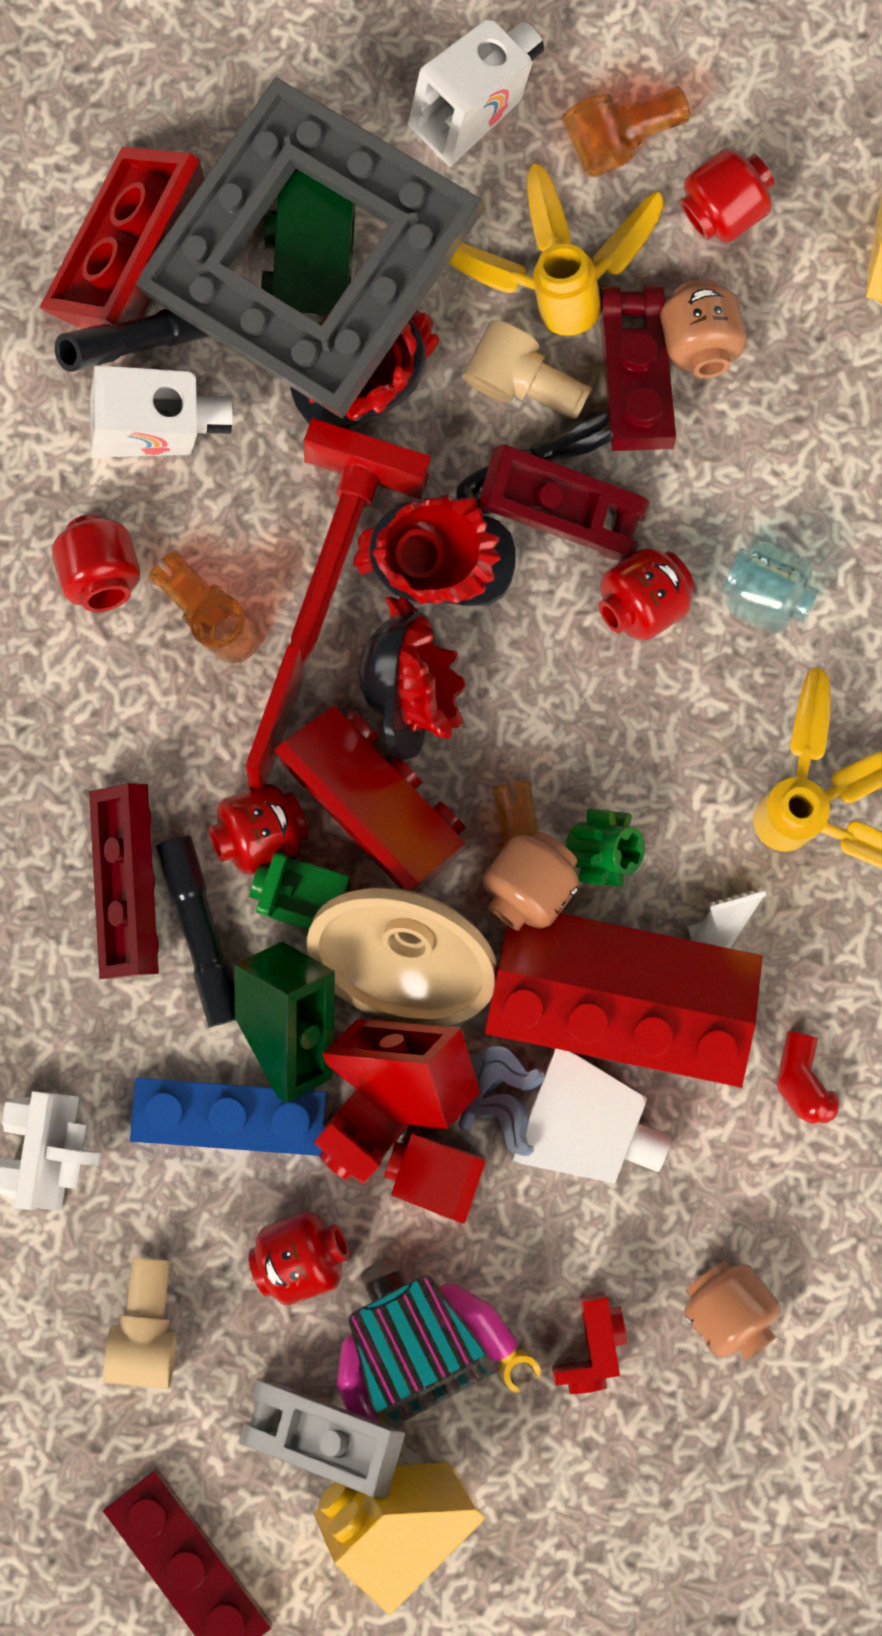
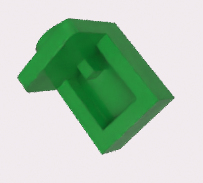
M275 851L271 864L258 865L249 898L258 900L256 913L260 916L309 931L313 918L319 909L331 899L347 893L351 877L293 858L289 859L287 854Z

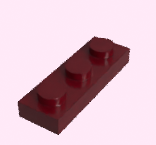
M126 783L89 791L99 979H122L159 974V939L156 932L155 874L153 871L151 844L152 815L149 808L148 784Z
M157 1468L105 1507L103 1513L194 1636H263L272 1628L273 1623Z

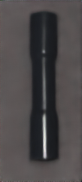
M162 309L151 316L114 325L104 323L60 334L55 341L54 350L59 365L68 372H74L113 362L123 355L162 345L175 346L210 336L168 309Z
M188 835L162 842L156 845L155 848L170 898L176 905L194 966L193 977L208 1028L236 1021L235 981L231 967L224 958L206 897L207 886L192 836Z

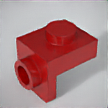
M355 1090L323 1127L314 1144L322 1150L319 1157L332 1172L345 1180H349L353 1176L364 1185L381 1165L387 1151L409 1125L393 1122L361 1093Z
M605 1293L579 1296L589 1360L552 1366L555 1385L568 1384L569 1394H584L607 1389L606 1378L620 1376L616 1346L627 1345L624 1317L621 1306L609 1307L608 1297Z

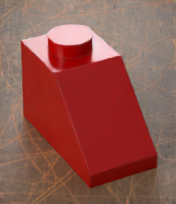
M356 1019L323 1052L325 1062L331 1069L395 1123L424 1126L428 1129H448L480 1094L461 1028Z
M412 1132L408 1145L395 1141L383 1178L395 1181L391 1196L465 1224L486 1159L484 1156Z

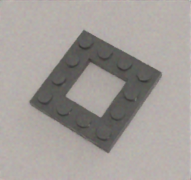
M275 76L142 270L136 287L145 296L340 418H343L484 212L485 206L482 199ZM295 169H298L390 225L322 326L228 268Z

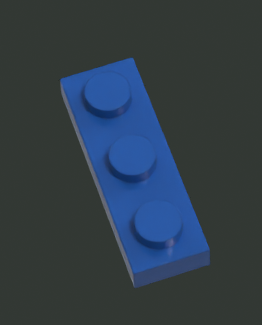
M135 1078L130 1142L319 1156L322 1150L314 1144V1141L324 1127L327 1092L309 1091L285 1103L277 1097L273 1088Z

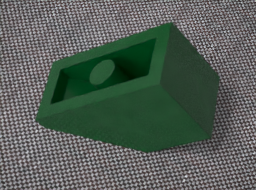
M282 941L235 963V1020L275 1094L280 1100L288 1103L333 1079V1069L326 1064L323 1052L334 1042L335 971Z

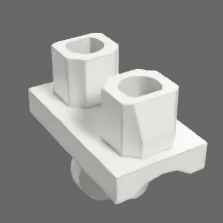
M32 1091L31 1097L8 1098L5 1101L2 1118L4 1132L25 1135L21 1159L0 1157V1194L15 1199L14 1208L62 1210L65 1188L77 1189L80 1165L99 1166L101 1153L83 1149L87 1125L75 1123L79 1096Z

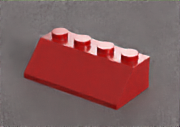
M560 913L550 926L544 928H535L524 923L519 930H514L506 925L496 981L485 1025V1034L742 1088L756 1026L763 955Z

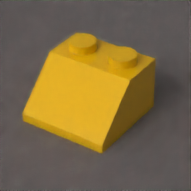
M449 1462L396 1465L388 1497H372L333 1482L321 1496L318 1509L313 1513L334 1564L389 1615L485 1519L459 1473Z

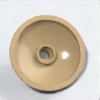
M374 887L339 895L319 909L313 918L307 935L308 956L335 971V994L355 1008L386 1021L434 1026L453 1025L470 1019L482 1011L489 1003L493 994L498 967L493 950L487 940L460 912L442 901L422 893L400 888Z

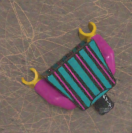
M393 1259L379 1261L365 1269L360 1275L371 1303L352 1312L348 1317L351 1334L345 1338L341 1345L337 1388L346 1410L394 1427L498 1372L501 1380L512 1392L519 1393L520 1390L510 1379V1372L514 1365L520 1362L528 1363L538 1378L540 1377L541 1369L539 1364L527 1351L515 1349L518 1343L517 1339L494 1307L455 1283L444 1284L438 1287L430 1275H423L406 1284ZM493 1361H499L498 1371Z

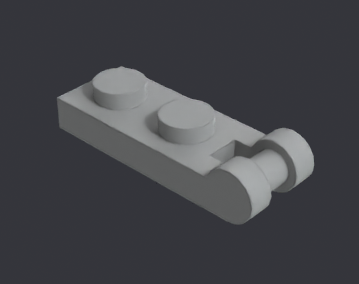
M265 1378L256 1379L251 1398L257 1402L251 1422H244L239 1439L241 1444L369 1496L388 1497L405 1436L404 1431L296 1391L289 1385ZM280 1410H282L283 1412H282V1416H281V1419H280L279 1427H278V1430H277V1429H275V1428H276V1425H277V1421H278V1417H279V1414H280Z

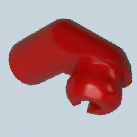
M787 1031L777 1076L778 1091L798 1118L809 1124L817 1122L828 1123L838 1114L839 1099L834 1091H827L811 1071L818 1038Z

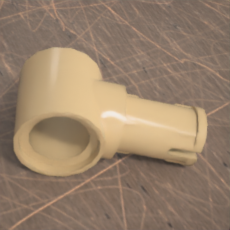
M500 320L490 321L462 375L463 380L467 384L495 400L510 403L514 397L523 401L524 397L528 396L573 421L579 415L592 387L543 363L545 356L537 352L540 348L539 343L518 327Z
M133 1257L126 1315H119L118 1325L112 1324L108 1332L103 1374L105 1383L170 1389L177 1343L176 1330H169L170 1320L164 1319L170 1261Z

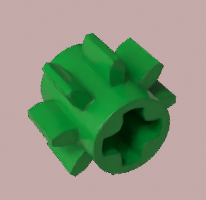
M587 809V822L581 821L576 823L569 831L566 839V848L574 854L578 862L575 867L581 869L579 881L596 885L622 887L624 884L623 874L629 875L634 873L643 861L645 853L643 836L638 829L629 827L632 819L630 813Z

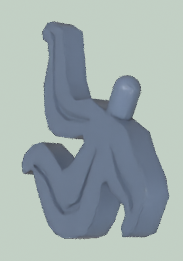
M492 1046L478 1052L471 1061L480 1094L461 1114L458 1126L463 1131L468 1130L475 1115L486 1119L497 1117L503 1129L507 1149L522 1156H529L535 1150L533 1146L528 1145L526 1140L529 1121L525 1105L521 1099L508 1094L490 1095L502 1082L524 1091L535 1089L544 1081L546 1075L538 1069L530 1071L521 1057L510 1049L502 1046Z

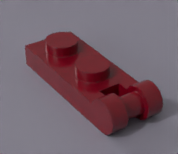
M663 284L643 285L642 291L621 292L620 286H600V326L611 451L674 449L676 427L669 355L660 320V312L665 304ZM643 316V327L622 328V317Z
M503 444L493 448L478 508L596 550L604 557L623 561L638 550L639 542L634 537L638 521L646 519L650 501L641 495ZM607 510L614 514L611 530L603 527Z

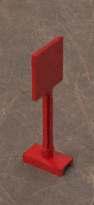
M311 418L304 437V463L342 474L336 490L339 501L291 634V643L287 645L246 762L249 790H261L263 785L267 784L277 757L274 749L283 740L302 684V667L316 647L364 507L371 506L378 486L422 500L430 476L427 473L431 462L430 455Z

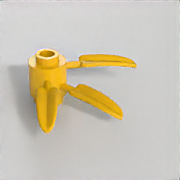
M534 163L529 168L527 174V196L537 247L543 253L540 255L534 268L533 276L526 274L527 270L523 265L465 243L460 245L448 264L476 281L505 293L514 292L518 288V284L534 289L541 321L548 330L564 336L581 334L594 326L601 314L597 281L606 271L612 275L620 274L641 250L659 220L664 207L663 197L660 191L653 192L647 196L591 259L580 247L571 244L568 224L555 186L548 172L541 165Z
M814 667L807 672L802 685L790 742L791 752L795 756H799L796 775L779 782L758 802L753 814L755 832L765 845L782 852L797 850L822 832L841 840V849L846 854L882 868L881 830L855 820L849 822L846 829L828 822L830 801L840 797L844 803H853L882 787V750L836 771L831 777L833 787L825 791L818 784L807 779L811 759L818 760L825 753L831 709L829 676L823 669ZM790 809H792L795 812L797 817L791 813Z

